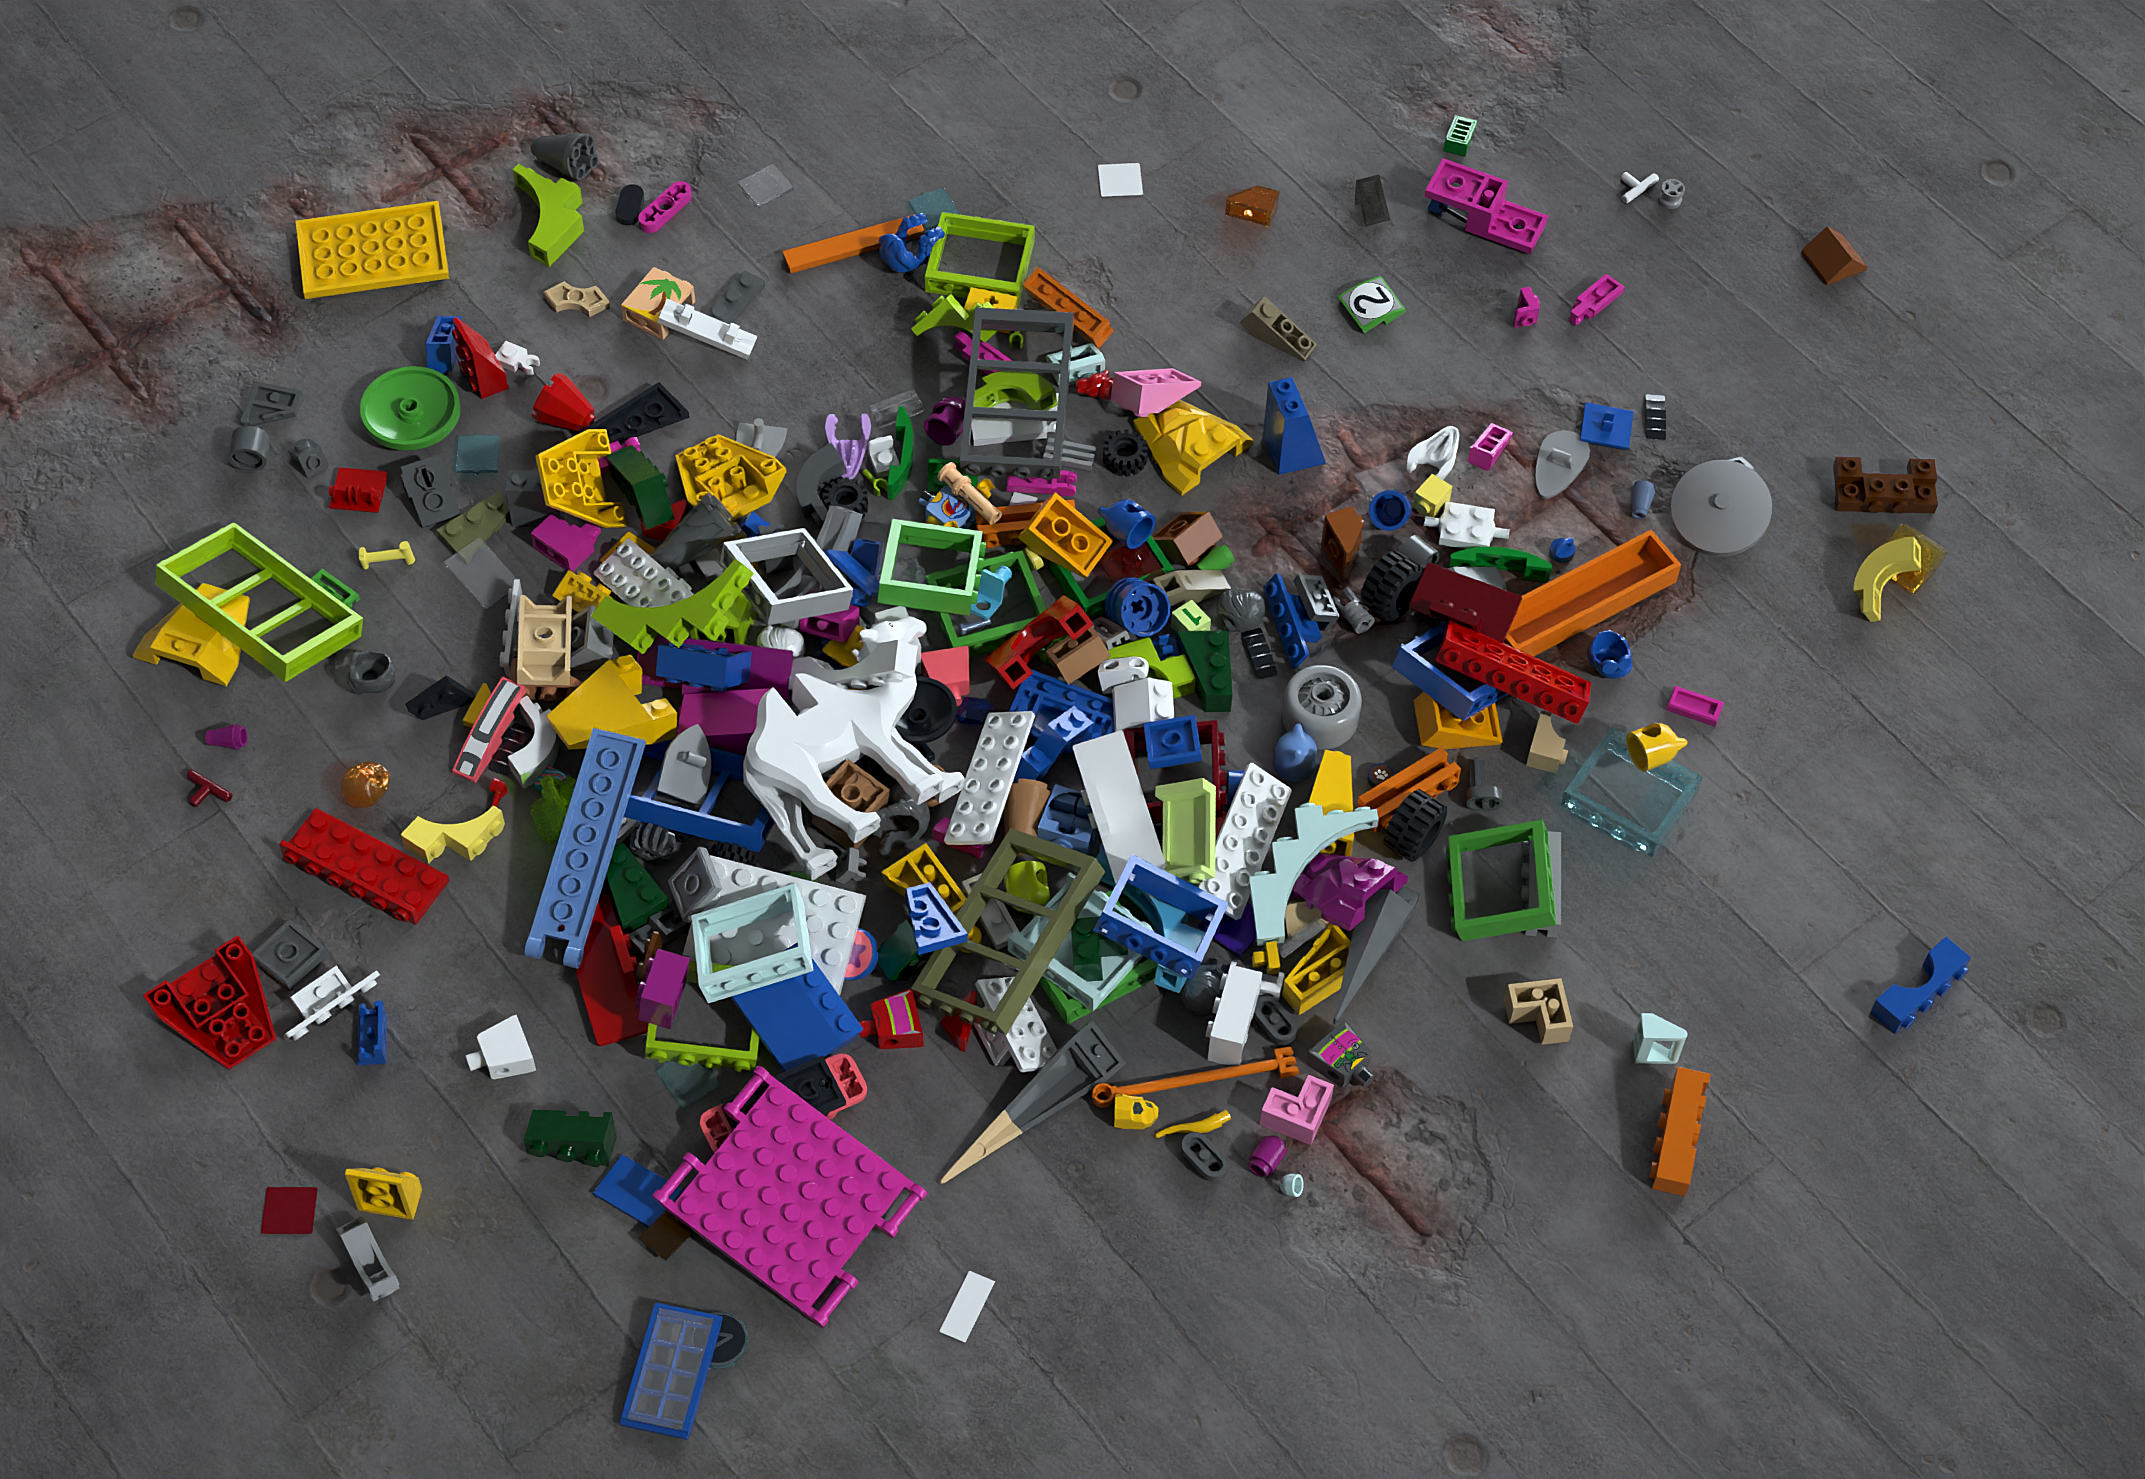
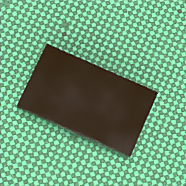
M665 1210L639 1237V1240L666 1261L695 1231Z

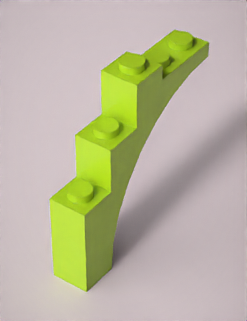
M734 559L718 578L689 598L670 605L651 608L622 604L605 596L591 617L642 654L652 645L658 634L679 648L688 638L694 627L715 641L730 621L724 614L733 605L743 588L748 585L754 573L737 559Z

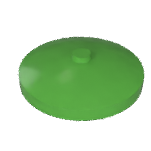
M418 366L402 367L381 375L368 386L360 403L363 426L371 438L388 448L406 451L426 448L444 439L456 426L461 412L459 394L452 381L436 370Z

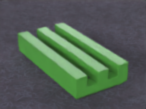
M321 569L311 578L312 581L349 608L353 606L352 603L354 601L357 603L360 600L359 594L324 569ZM323 578L325 581H327L332 586H334L339 591L348 596V598H344L339 593H337L333 588L327 586L319 579Z

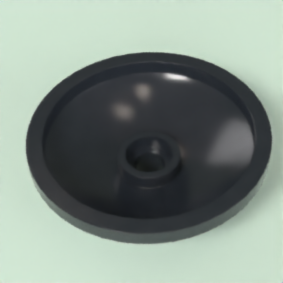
M916 677L917 685L914 698L895 725V729L901 738L909 744H923L939 739L951 729L956 720V699L952 691L940 681L928 677Z

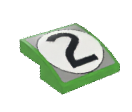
M1381 276L1362 282L1338 296L1364 334L1384 321L1387 325L1406 312V309Z

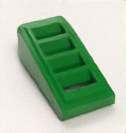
M1455 115L1446 136L1443 151L1466 157L1478 121Z

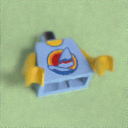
M986 478L981 480L974 488L988 499L991 496L989 490H994L995 486L990 479ZM944 486L937 495L928 491L922 493L919 504L926 507V524L969 529L975 522V509L963 497L954 495L949 486Z

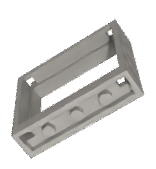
M805 528L723 543L720 564L725 570L734 559H737L754 573L748 585L741 592L767 625L849 610L851 598L853 597V588ZM797 554L826 591L778 600L750 562Z

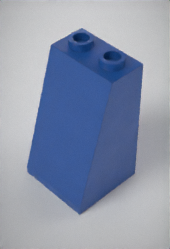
M1292 377L1268 382L1263 440L1278 475L1325 464V458L1309 414Z

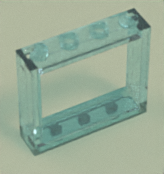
M1611 726L1564 791L1561 805L1569 809L1571 813L1585 818L1593 826L1606 830L1614 838L1623 840L1634 846L1637 851L1641 850L1652 857L1698 792L1703 777L1673 760L1646 771L1682 792L1659 827L1652 834L1578 791L1607 750L1634 765L1626 745L1627 734Z

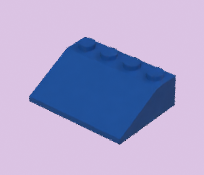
M798 942L790 946L786 950L798 947ZM813 958L812 972L730 997L783 1072L822 1055L824 1059H827L855 1041L864 1030Z

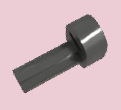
M1474 757V760L1468 761L1470 788L1466 791L1467 807L1477 811L1500 809L1503 806V792L1499 787L1485 786L1484 760Z

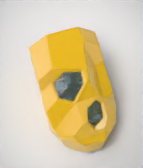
M1125 1094L1115 1095L1114 1127L1143 1130L1152 1126L1158 1118V1107L1153 1102L1144 1100L1143 1097L1127 1096Z

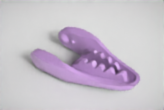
M829 414L826 419L825 430L829 444L832 442L844 462L847 473L841 477L843 479L845 477H849V480L853 479L860 469L870 436L871 423L869 416L862 414L859 418V423L862 425L860 427L862 429L860 440L839 441L835 437V424H837L838 419L835 417V414Z

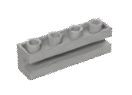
M1548 831L1557 925L1526 930L1525 935L1536 936L1537 930H1547V937L1557 938L1561 927V832ZM1523 841L1521 855L1526 856V863H1522L1521 878L1526 879V886L1522 885L1521 901L1525 902V909L1522 910L1539 908L1534 841Z

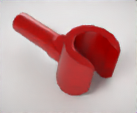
M494 778L489 786V791L495 794L490 808L493 805L497 807L501 797L506 796L508 792L505 782L498 778Z

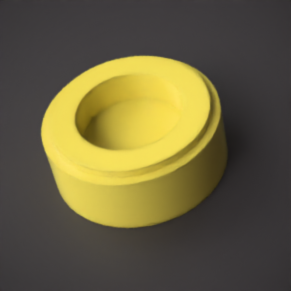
M1030 547L1023 549L1026 561L1032 570L1037 571L1044 566L1039 554Z

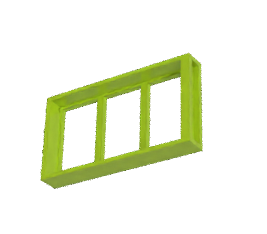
M234 522L156 565L155 584L284 682L357 640L362 635L363 618ZM231 548L262 570L211 600H208L179 578ZM271 577L302 600L250 631L219 608ZM311 607L335 624L284 656L259 638Z

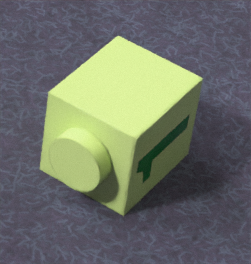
M1193 600L1172 612L1171 628L1176 633L1177 631H1210L1211 619Z

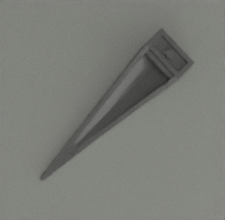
M1401 887L1397 892L1391 889H1379L1365 901L1364 919L1354 927L1334 1015V1025L1339 1022L1380 958L1412 917L1420 892L1406 887Z

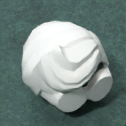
M768 625L758 635L757 646L792 650L794 652L793 659L803 658L805 642L802 634L797 630L789 627L775 628Z

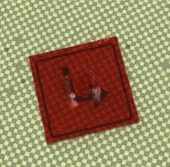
M1145 543L1135 549L1123 546L1104 554L1099 560V563L1113 584L1123 578L1135 577L1138 579L1147 574L1149 575L1143 581L1153 583L1154 578L1165 575V572Z

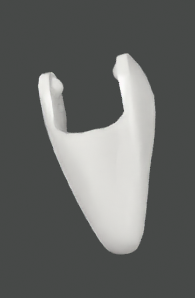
M1447 426L1429 439L1413 447L1408 455L1406 472L1411 473L1416 469L1417 464H1430L1439 470V473L1435 476L1444 480L1452 470L1459 442L1458 429L1453 426Z

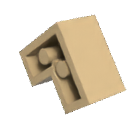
M1562 978L1508 984L1504 1003L1509 1024L1536 1021L1542 1045L1569 1042L1573 1023Z

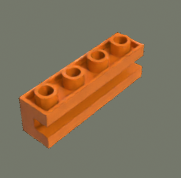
M1039 267L1022 284L1028 296L1048 311L1073 312L1074 331L1088 342L1093 343L1098 349L1114 332L1113 328L1109 326L1110 322Z
M1074 499L1065 500L1075 508ZM1043 502L995 507L1002 513V516L998 522L992 525L975 510L976 531H983L982 542H986L987 548L1025 544L1018 536Z
M1442 747L1359 796L1357 808L1370 807V810L1377 809L1378 825L1372 828L1375 833L1383 828H1387L1390 819L1399 805L1415 790L1420 789L1436 799L1438 794L1445 790L1450 791L1457 786L1461 768L1455 761L1451 764L1447 762L1448 753Z

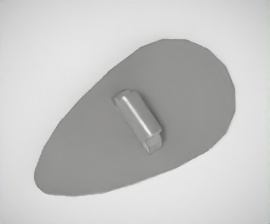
M1566 430L1555 431L1547 435L1543 440L1538 453L1535 472L1536 488L1540 497L1549 499L1564 491L1586 465L1589 459L1590 448L1587 442L1580 441L1581 436L1577 433Z

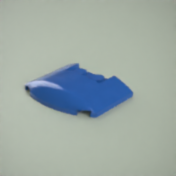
M1031 670L1033 674L1021 683L1009 712L1032 711L1035 718L1028 736L1037 741L1047 724L1073 706L1082 711L1093 724L1088 731L1081 735L1065 751L1067 753L1074 754L1073 746L1114 732L1113 699L1072 684L1068 685L1064 681Z

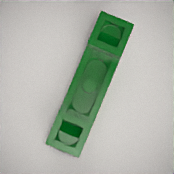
M901 406L898 407L896 441L904 442L900 466L890 465L887 484L888 500H894L902 491L913 466V429L907 411Z
M1475 547L1451 554L1448 568L1496 567L1497 570L1523 572V581L1548 583L1552 564L1538 556L1512 548Z

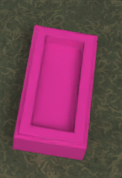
M1674 686L1666 710L1715 727L1724 702Z

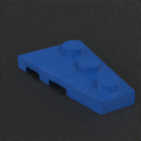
M930 882L906 889L905 898L918 955L967 942L968 933Z

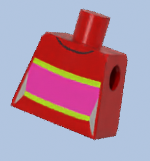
M912 989L873 1002L870 1005L872 1019L859 1021L864 1029L859 1035L860 1038L876 1035L880 1049L924 1047L923 1031Z

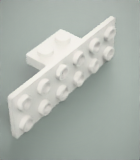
M629 538L594 571V575L627 605L634 607L654 608L665 606L694 595L690 591L692 588L682 578L677 580L679 577L669 567L664 569Z
M1032 711L995 712L987 715L963 784L964 787L960 792L944 838V842L947 845L992 843L1035 718Z
M1120 730L1074 745V754L1085 786V790H1082L1081 794L1085 806L1091 805L1093 813L1088 814L1092 829L1098 828L1115 884H1117L1131 854L1166 870L1167 866L1123 731Z
M1253 763L1248 764L1215 842V878L1205 879L1204 883H1200L1197 886L1228 902L1229 904L1224 913L1235 920L1240 919L1251 894L1249 877L1261 871V866L1269 851L1271 841L1292 792L1291 788Z

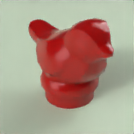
M1105 370L1103 373L1092 374L1087 378L1078 379L1075 386L1077 393L1087 394L1093 398L1100 396L1102 399L1111 400L1113 378L1109 377V370Z

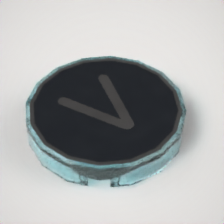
M714 1312L711 1314L722 1316L723 1319L709 1368L726 1369L736 1365L744 1353H746L748 1349V1332L744 1323L737 1316L727 1312ZM693 1328L691 1346L703 1348L708 1330ZM693 1353L695 1358L700 1361L701 1355Z

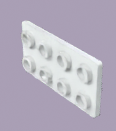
M1015 977L978 980L975 986L985 1003L983 1009L994 1012ZM1030 997L1007 1035L997 1031L994 1034L989 1033L979 1024L974 1023L995 1066L1004 1065L1012 1055L1020 1072L1037 1071L1057 1051Z

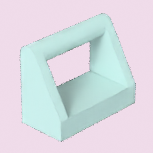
M1093 343L1072 348L1071 358L1090 354V356L1071 361L1069 385L1075 384L1078 379L1087 378L1092 374L1105 371L1104 356ZM1062 351L1046 355L1047 362L1060 364L1059 362L1062 361ZM1052 373L1059 387L1060 374Z
M1641 1013L1633 1037L1635 1063L1676 1064L1687 1038V1031L1652 1013ZM1654 1041H1673L1671 1049H1668Z

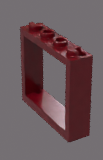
M1217 720L1197 722L1200 745L1211 744L1212 780L1213 785L1216 786L1215 818L1223 817V806H1227L1226 790H1222V786L1227 785L1226 772L1221 770V766H1226L1225 751L1221 750V746H1225L1224 732H1219ZM1144 727L1124 729V736L1137 776L1138 751L1147 750ZM1163 802L1146 803L1152 823H1163Z

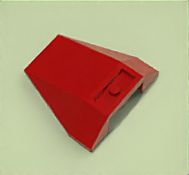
M239 935L216 948L214 956L170 984L166 980L143 994V997L158 1019L228 1070L276 1040L254 957Z

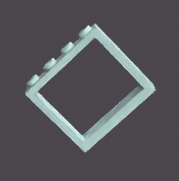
M795 883L691 915L698 982L708 1003L813 971L804 901ZM790 911L794 912L798 947L713 973L709 936Z

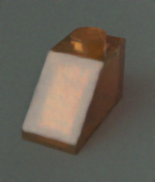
M1256 185L1231 194L1226 199L1225 215L1270 227L1278 208L1280 191Z

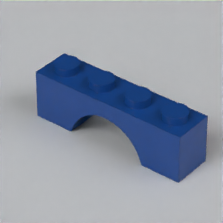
M1945 937L1928 952L1923 963L1928 976V982L1917 988H1904L1893 984L1876 999L1870 1013L1894 1034L1902 1027L1905 1030L1914 1023L1917 1018L1916 1015L1920 1011L1925 1013L1933 1005V999L1937 995L1943 997L1951 988V982L1955 979L1960 981L1969 971L1967 965L1971 957L1948 937Z

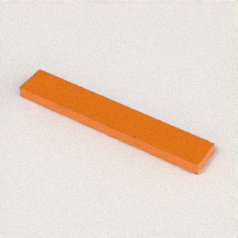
M903 218L782 251L784 261L791 274L880 249L879 238L885 234H896ZM919 225L908 229L906 241L925 235L923 226Z

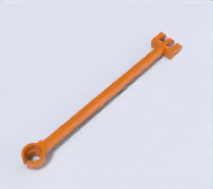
M1292 1047L1274 1049V1059L1121 1087L1100 1083L1094 1087L1092 1098L1096 1106L1105 1108L1115 1101V1095L1117 1094L1134 1096L1277 1069L1280 1078L1298 1075L1299 1069L1297 1066H1294L1296 1059L1292 1056L1294 1054ZM1106 1096L1108 1099L1100 1100L1098 1097Z

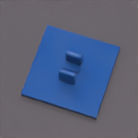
M1586 402L1580 441L1629 450L1634 411Z

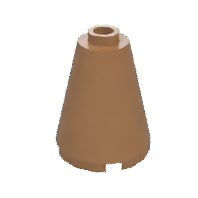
M1018 779V783L1012 784L1003 809L1005 836L1010 828L1037 837L1038 825L1053 789L1047 790V784L1030 779ZM1019 852V853H1018V855H1026L1025 853H1022V852Z

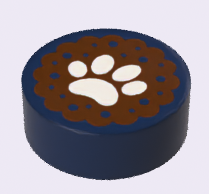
M1374 764L1368 771L1367 780L1369 785L1373 788L1394 776V771L1387 764Z

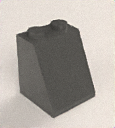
M508 470L505 491L512 526L538 527L551 514L559 520L564 519L565 512L545 504L539 471Z

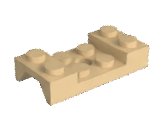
M520 595L517 684L570 685L572 596H566L556 606L535 605L527 596ZM542 634H547V635H550L551 637H549V638H541V637H539V636L542 635Z

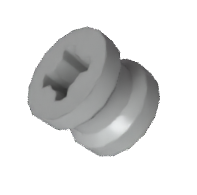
M1669 179L1663 182L1659 203L1668 209L1678 208L1682 203V196L1685 191L1683 183L1676 179Z

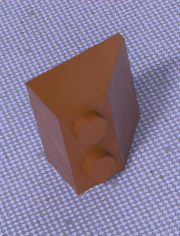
M1353 506L1326 514L1324 519L1321 545L1342 582L1347 581L1359 555L1360 543H1362V530L1365 527L1362 516L1356 513Z
M1209 511L1181 512L1152 535L1170 562L1174 565L1186 566L1196 563L1199 560L1198 556L1203 552L1213 549L1216 546V542L1223 537Z

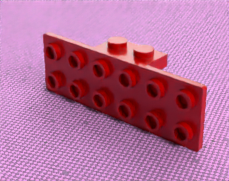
M608 894L599 896L585 942L581 965L578 969L574 968L599 1047L648 1033L649 1023L638 1020L639 1009H635L638 999L636 997L638 986L635 976L638 963L635 956L630 957L628 950L632 949L628 933L623 935L621 926L617 923Z

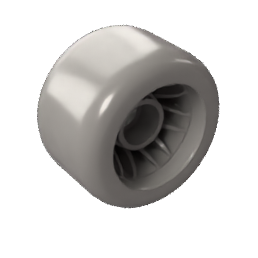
M1314 665L1300 670L1289 680L1284 692L1282 721L1286 731H1291L1295 724H1301L1303 731L1314 739L1317 750H1329L1343 745L1353 736L1359 723L1362 705L1360 689L1348 673L1333 666Z

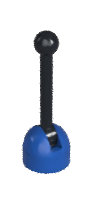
M1431 200L1428 210L1436 214L1446 211L1462 222L1467 223V218L1448 208L1447 204Z

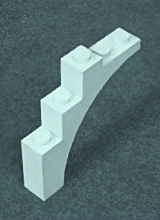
M1305 803L1300 805V808H1295L1298 839L1293 840L1292 837H1282L1277 839V842H1272L1275 874H1270L1269 871H1260L1255 873L1254 876L1249 877L1257 946L1265 945L1266 942L1277 941V944L1284 943V918L1287 901L1296 880L1306 865L1321 850L1337 839L1356 831L1377 827V809L1370 810V807H1359L1354 812L1344 813L1343 810H1333L1328 812V815H1323L1322 805L1316 806L1315 803Z

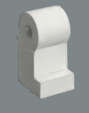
M1141 657L1106 659L1103 661L1098 669L1103 694L1112 693V689L1115 686L1147 678L1149 671L1148 662Z

